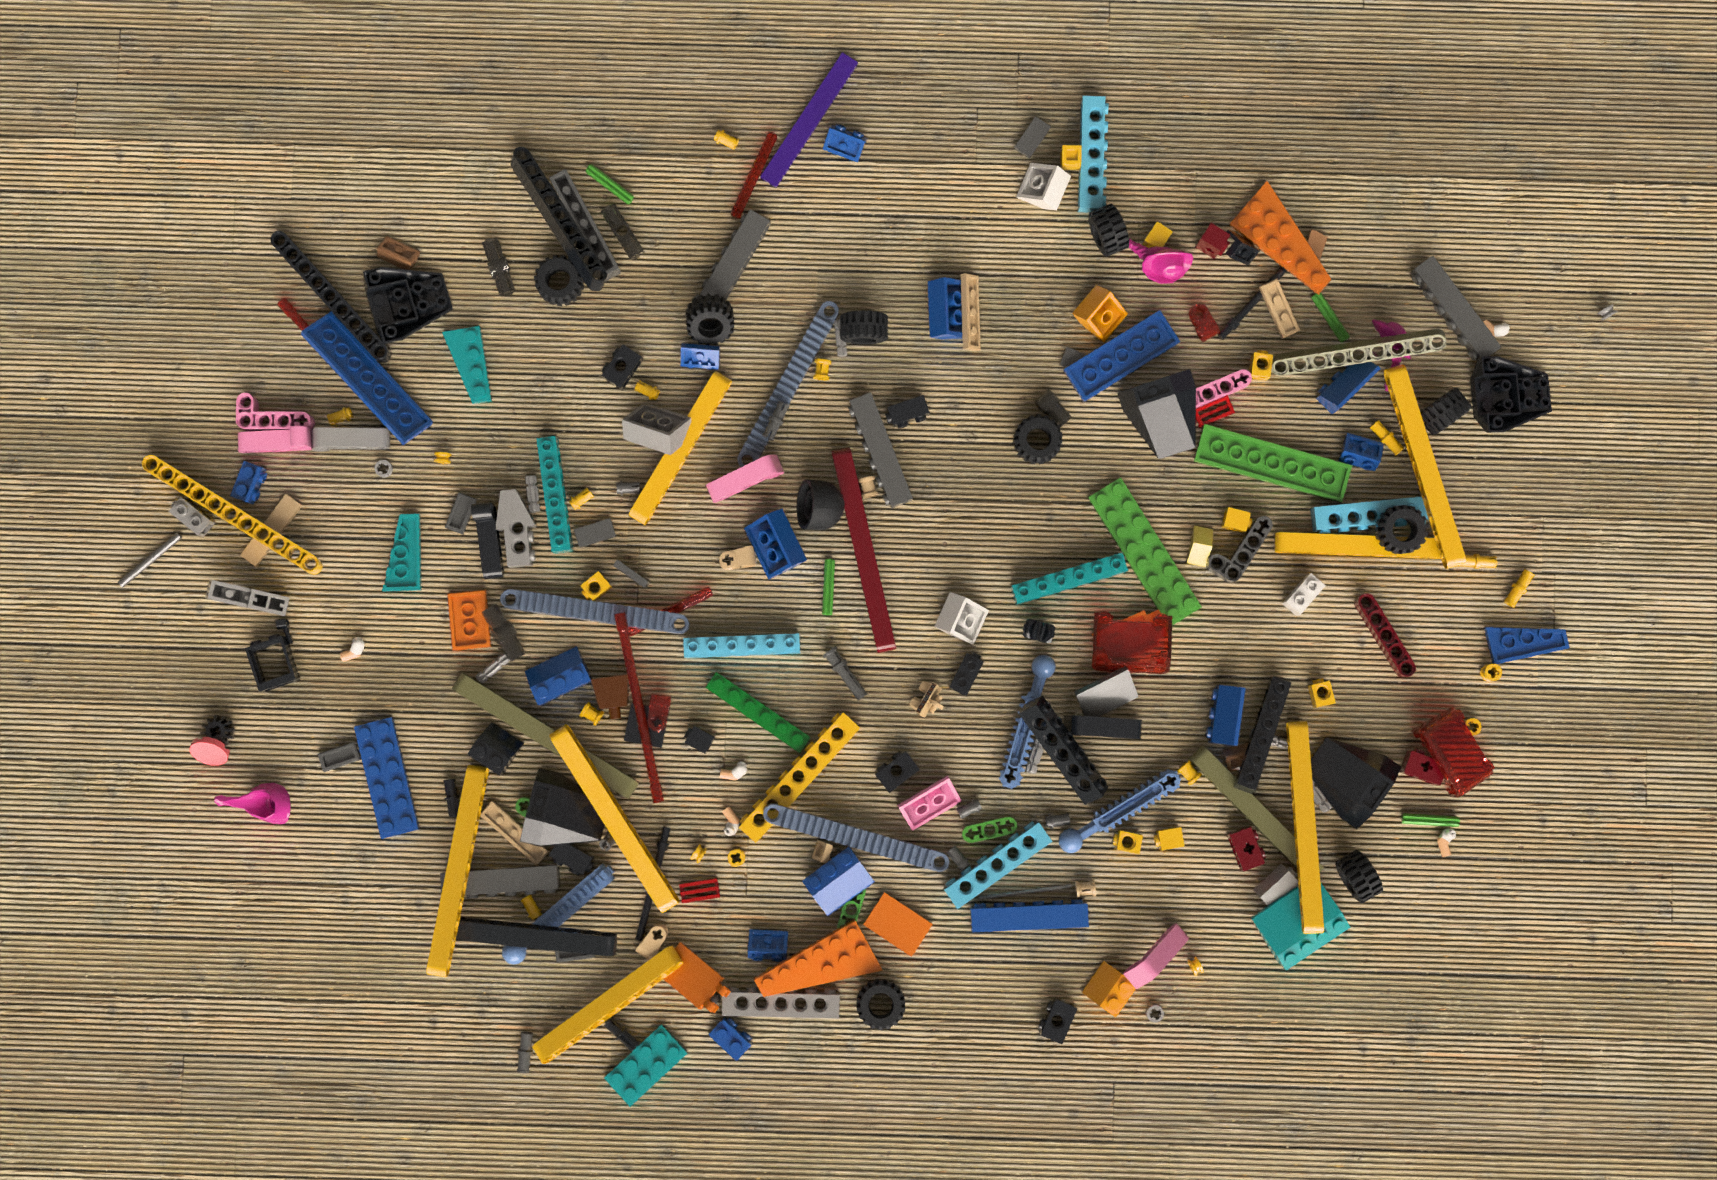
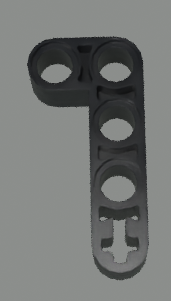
M492 502L471 504L472 518L476 522L484 580L504 577L500 535L499 531L496 530L497 512L495 504Z
M1064 715L1063 724L1072 735L1141 739L1142 720Z

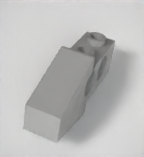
M516 489L501 490L496 530L504 531L507 567L533 566L536 556L535 550L531 548V542H534V535L530 528H536L537 525L519 491ZM521 523L523 530L520 533H515V525ZM523 542L525 549L522 552H517L516 545Z
M209 580L205 596L206 599L282 616L286 615L289 597L215 580Z

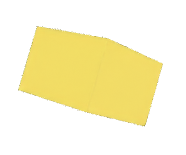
M1194 526L1186 563L1206 567L1213 546V529Z

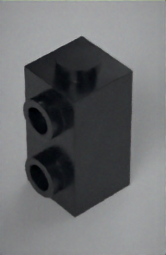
M924 395L887 407L888 412L885 413L888 424L892 423L893 428L898 427V429L909 426V422L916 421V423L926 420V416H929L930 412Z
M971 652V654L966 653L949 688L967 696L984 663L981 660L982 656Z
M573 844L555 845L549 855L553 858L552 861L554 863L570 867L569 871L577 876L579 874L584 875L586 871L590 873L595 864L593 862L594 856Z

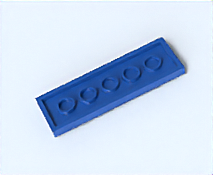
M1159 310L1068 366L1063 371L1082 401L1085 402L1180 343V340Z
M393 717L355 726L354 730L381 839L419 830L420 827Z

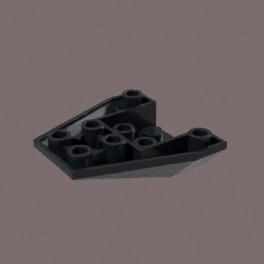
M385 267L362 272L366 298L376 331L383 344L404 340L453 310L442 273Z
M1499 356L1479 357L1470 378L1473 417L1486 433L1506 432L1552 412L1547 373Z
M1191 369L1117 393L1123 412L1158 459L1196 448V385Z
M1328 737L1324 739L1311 758L1312 779L1316 786L1319 787L1339 817L1355 829H1358L1373 815L1394 785L1401 769L1400 765L1386 755Z
M539 768L526 812L520 842L535 846L601 841L605 824L580 785L559 772Z

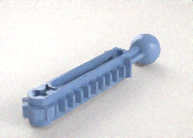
M1042 654L1033 660L1031 669L1035 677L1030 692H1028L1027 696H1021L1025 703L1019 704L1022 708L1026 703L1041 696L1046 678L1054 674L1056 664L1052 657ZM1022 718L1015 719L1019 725L1013 726L1017 731L1016 733H1011L1014 740L1009 741L1012 748H1007L1010 755H1005L1004 757L1008 762L1002 763L1005 769L1000 770L999 780L1003 784L1002 786L1010 789L1021 785L1020 782L1023 777L1020 772H1025L1022 765L1028 763L1024 758L1030 756L1026 751L1032 750V747L1028 744L1034 742L1031 738V735L1034 734ZM1009 768L1017 769V771L1014 770L1013 776L1016 777L1015 781L1011 780L1008 783L1009 779L1006 778V775H1010L1012 771Z
M1166 769L1160 772L1159 778L1153 776V782L1146 780L1147 786L1140 784V790L1133 788L1134 794L1127 792V798L1120 796V802L1114 800V806L1107 804V810L1101 807V814L1094 811V818L1087 825L1078 830H1064L1059 836L1060 848L1064 852L1075 853L1081 849L1083 840L1097 831L1109 833V826L1114 829L1115 823L1122 824V818L1127 821L1128 815L1135 816L1134 811L1141 813V807L1147 809V803L1154 805V799L1160 801L1161 795L1167 797V791L1173 793L1174 790L1180 787L1181 778L1177 771ZM1167 776L1173 778L1171 781L1172 785L1165 784L1162 786L1160 784L1167 781Z
M601 864L532 924L559 927L615 879L613 876L615 871L610 865L606 867L604 864ZM504 945L502 957L508 964H519L525 959L527 948Z

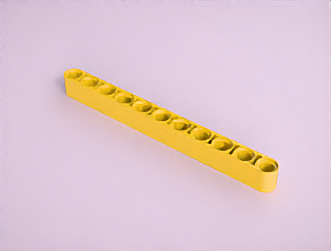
M1404 364L1384 369L1386 385L1445 569L1466 564L1463 546L1408 371Z
M148 455L143 459V469L309 574L316 575L321 572L323 568L322 562L310 552L158 457ZM153 462H157L156 467L154 469H150V465ZM172 471V477L166 479V474ZM188 481V486L182 489V484ZM204 491V496L197 499L198 493ZM220 501L219 507L213 509L214 503ZM232 511H236L235 517L229 519V514ZM252 521L251 527L245 529V523ZM263 531H268L267 537L261 539V533ZM279 541H284L283 547L277 549V543ZM299 550V557L293 559L292 554ZM315 560V561H316L315 567L312 568V569H309V568H308L309 562Z
M1307 721L1287 722L1286 733L1303 934L1324 933Z
M565 724L549 734L552 743L657 908L664 913L680 903L677 894L572 729Z
M468 764L427 963L426 972L428 975L448 977L488 780L489 769L487 767Z

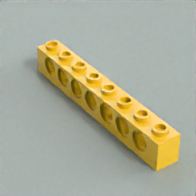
M837 713L830 721L833 724L829 729L823 728L817 735L819 740L815 744L811 742L804 749L807 753L802 758L798 756L791 764L794 767L789 772L785 770L778 778L780 780L779 784L776 787L772 785L765 792L768 796L763 801L759 799L752 807L755 810L750 815L746 813L739 821L741 823L739 828L755 843L773 824L765 820L763 824L758 825L754 821V816L756 814L763 815V810L770 799L776 800L779 805L789 807L860 729L845 713L841 715ZM834 728H841L843 730V736L840 739H835L832 736ZM822 742L829 743V752H820L819 745ZM809 756H814L817 759V764L813 768L808 767L806 764V759ZM797 770L802 771L804 774V779L801 782L793 779V774ZM788 785L791 788L790 795L783 796L780 793L781 786ZM769 809L767 816L771 819L776 818L778 810Z

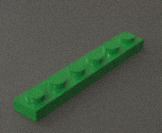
M717 672L705 687L799 753L802 752L811 739L810 736Z

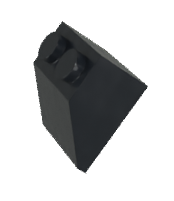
M491 722L477 738L467 755L501 776L504 775L524 743Z

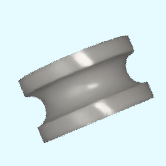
M1613 304L1598 312V315L1602 316V321L1618 312L1613 309Z
M380 460L375 464V472L380 477L386 478L392 474L393 466L387 460ZM382 464L389 467V470L386 469L388 472L385 474L382 471L379 472L380 465Z
M1151 1004L1146 1009V1016L1151 1022L1157 1023L1163 1019L1164 1011L1158 1004ZM1154 1008L1156 1011L1160 1010L1159 1017L1157 1018L1154 1016L1150 1017L1151 1010Z

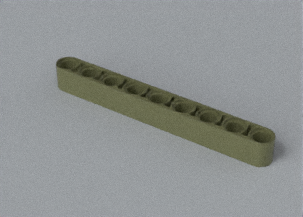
M1431 329L1281 353L1274 356L1272 371L1278 376L1436 352L1445 348L1447 343L1446 335L1441 329ZM1434 337H1441L1442 341L1434 343L1432 339ZM1415 340L1422 341L1420 346H1414L1412 343ZM1396 343L1403 345L1400 349L1392 347ZM1380 346L1383 350L1381 352H1374L1373 348ZM1357 349L1363 351L1361 355L1353 354V352ZM1340 352L1344 356L1337 359L1334 357V354ZM1316 356H1323L1324 360L1318 362L1314 358ZM1297 359H1303L1305 363L1298 365L1295 363V361ZM1284 362L1286 366L1279 368L1276 366V363Z
M1202 745L1189 758L1191 763L1297 869L1295 837L1252 794L1234 788L1236 781L1234 775ZM1319 862V869L1321 872L1324 869V867Z

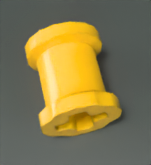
M820 358L815 359L816 369L813 379L828 381L830 379L828 376L829 365H831L832 361Z
M1486 664L1480 669V676L1484 681H1496L1502 676V669L1497 664ZM1488 670L1494 672V675L1489 674Z
M587 702L579 716L581 718L585 717L596 726L605 712L599 711L591 706L590 702Z
M1190 760L1177 769V772L1186 778L1189 786L1202 776V773L1197 772L1191 765Z
M733 849L727 856L728 863L734 867L741 866L746 859L745 853L741 849ZM739 853V858L742 859L741 862H733L732 854L736 855Z

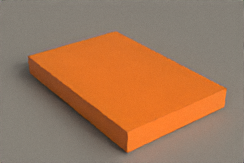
M487 590L447 593L452 651L492 647Z
M884 892L863 925L912 957L933 924Z

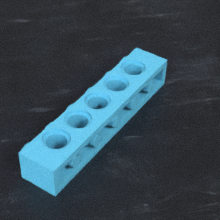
M1083 96L1081 100L1080 145H1082V160L1079 169L1078 212H1091L1106 206V196H1103V188L1106 189L1107 177H1103L1104 170L1107 169V158H1104V151H1107L1108 140H1104L1105 133L1108 132V121H1105V114H1108L1109 103H1105L1106 96ZM1092 114L1098 115L1099 120H1097V121L1092 120V119L1090 118V115H1092ZM1096 133L1099 138L1092 139L1089 134ZM1090 151H1095V152H1097L1098 157H1097V158H1092V157L1089 155V152H1090ZM1093 169L1097 171L1098 175L1093 177L1089 175L1088 171ZM1089 188H1094V189H1096L1097 194H1096V195H1091V194H1089V193H1088V189H1089Z
M1422 496L1321 506L1310 509L1313 532L1319 531V534H1330V530L1337 529L1338 533L1349 532V528H1357V531L1368 530V526L1377 527L1376 521L1381 518V513L1386 512L1388 508L1400 505L1413 506L1415 510L1422 512L1421 516H1425L1427 520L1429 519ZM1368 511L1374 513L1375 518L1373 521L1368 519ZM1349 513L1355 515L1356 520L1354 523L1348 520ZM1330 515H1334L1337 518L1336 524L1329 522ZM1399 518L1394 522L1395 527L1407 526V521Z
M799 633L683 638L684 658L801 654Z
M1030 822L1024 827L1025 831L1020 835L1018 833L1013 834L1008 838L1009 842L1006 845H998L992 850V855L989 857L984 855L976 861L978 865L973 868L967 867L961 872V877L958 879L952 878L945 883L944 891L957 909L1053 842L1039 822ZM1026 836L1033 838V844L1029 847L1023 844V839ZM1010 847H1015L1018 851L1017 856L1014 858H1010L1007 855ZM995 858H999L1002 861V866L999 869H994L991 866ZM978 870H985V879H976V872ZM961 882H970V889L965 892L961 891Z

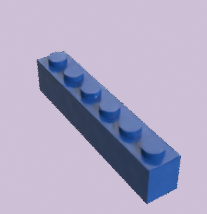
M1072 899L1071 903H1063V900H1052V904H1044V901H1032V905H1025V902H1013V906H1005V903L1001 902L994 903L992 907H986V903L974 904V907H970L972 932L1089 927L1088 903L1083 902V899Z

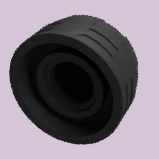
M805 479L799 488L796 512L799 526L807 530H825L837 524L844 512V498L841 492L830 482Z

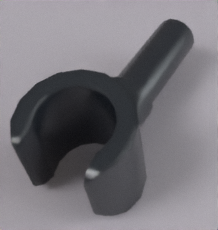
M287 619L276 620L277 630L284 629L288 644H292L293 641L289 633V621Z

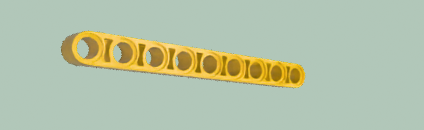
M717 371L712 374L688 414L692 421L682 446L671 455H663L629 512L630 517L644 525L649 522L732 383L731 379Z
M1275 533L1274 552L1441 559L1435 538H1424L1426 540L1425 543L1421 544V548L1414 550V552L1394 554L1391 551H1386L1384 546L1381 547L1379 544L1380 540H1377L1376 536ZM1408 537L1396 538L1400 541H1405Z
M669 946L537 1041L532 1048L541 1063L546 1064L677 970L683 964V961L674 947Z

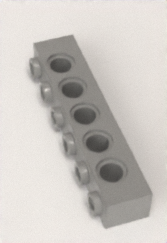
M727 987L731 990L727 998L722 996V1016L839 1019L840 993H836V989H824V992H817V989H805V992L793 990L764 997L767 1000V1005L764 1007L759 1006L756 1002L757 998L763 997L757 987H747V990H739V987ZM740 996L746 997L748 1004L740 1006L737 1003V998ZM779 997L785 998L787 1001L786 1006H777L776 999ZM803 998L806 1001V1005L802 1008L797 1007L795 1000ZM816 999H824L826 1005L823 1008L816 1007L814 1003Z

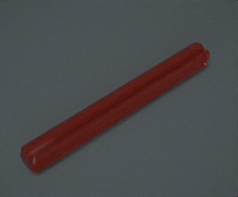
M773 132L767 133L730 212L734 218L739 219L777 140V135Z
M706 587L660 611L678 614L712 597L713 592L710 587ZM633 627L625 628L629 637L646 630Z

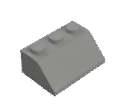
M644 402L622 419L623 439L671 455L682 446L692 420L691 417Z

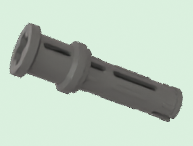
M836 646L822 655L832 665V670L837 671L858 701L868 694L846 665L847 660L841 657Z

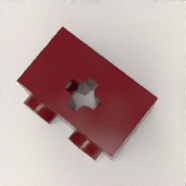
M1211 223L1195 248L1215 259L1217 255L1221 256L1230 244L1228 241L1230 234Z
M1416 748L1413 751H1406L1399 772L1435 786H1441L1448 766L1447 763L1443 762V758L1432 755V757L1425 756L1424 751ZM1425 763L1428 766L1427 769H1424L1421 764Z
M1247 826L1226 834L1240 871L1244 872L1265 864L1264 858H1266L1263 848L1258 846L1257 840H1259L1255 829L1252 830L1251 827ZM1246 844L1251 845V848L1249 849L1250 853L1244 851V848H1246Z

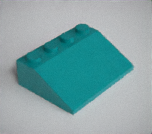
M1322 883L1324 933L1303 934L1298 886L1251 917L1275 959L1286 971L1350 928L1343 913Z

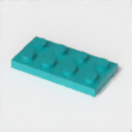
M661 1024L609 1072L604 1079L631 1107L688 1052Z

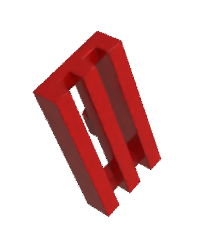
M1228 395L1196 408V421L1199 428L1203 427L1204 424H1211L1235 413ZM1226 401L1227 403L1226 405H1223L1202 415H1199L1198 413L1221 402ZM1229 408L1230 410L1204 422H1202L1201 420L1224 409Z
M718 878L679 884L682 903L720 898ZM714 883L715 885L713 887L684 891V887ZM716 891V894L693 898L685 897V895Z

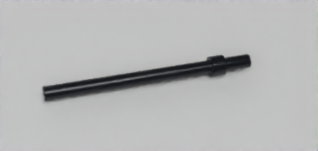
M1281 266L1266 283L1275 279L1279 280L1287 270ZM1260 290L1234 318L1231 317L1228 320L1226 327L1218 334L1221 340H1224L1232 330L1235 331L1240 325V321L1263 298Z
M663 826L660 841H657L655 861L660 869L664 853L668 849L669 843L667 841L671 829ZM648 892L646 893L635 938L637 941L643 940L653 901Z

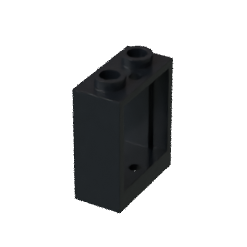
M274 634L269 636L267 641L261 642V640L251 642L250 647L245 648L259 692H267L301 680L286 636ZM281 644L290 673L265 681L256 652Z

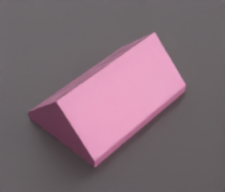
M945 776L897 806L913 831L962 801L949 777Z

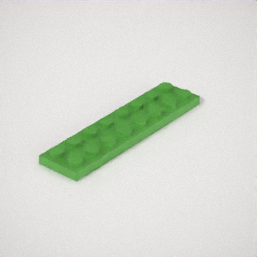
M1207 424L1203 426L1194 462L1339 503L1343 502L1352 465Z
M1121 477L1088 497L1157 610H1160L1162 618L1168 627L1202 608Z

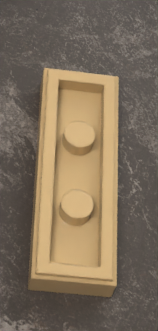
M1278 279L1260 286L1259 289L1281 339L1300 331Z

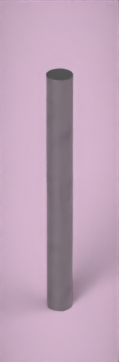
M175 533L119 580L118 584L122 588L182 539L181 535Z

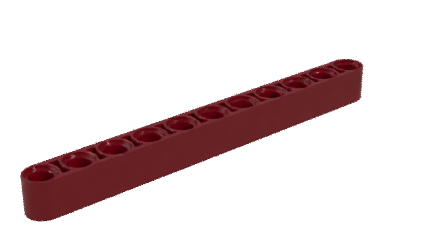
M846 447L831 451L840 492L844 498L845 514L877 653L895 650L896 644L851 449Z

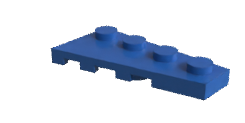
M1484 627L1492 664L1505 663L1570 648L1565 629Z

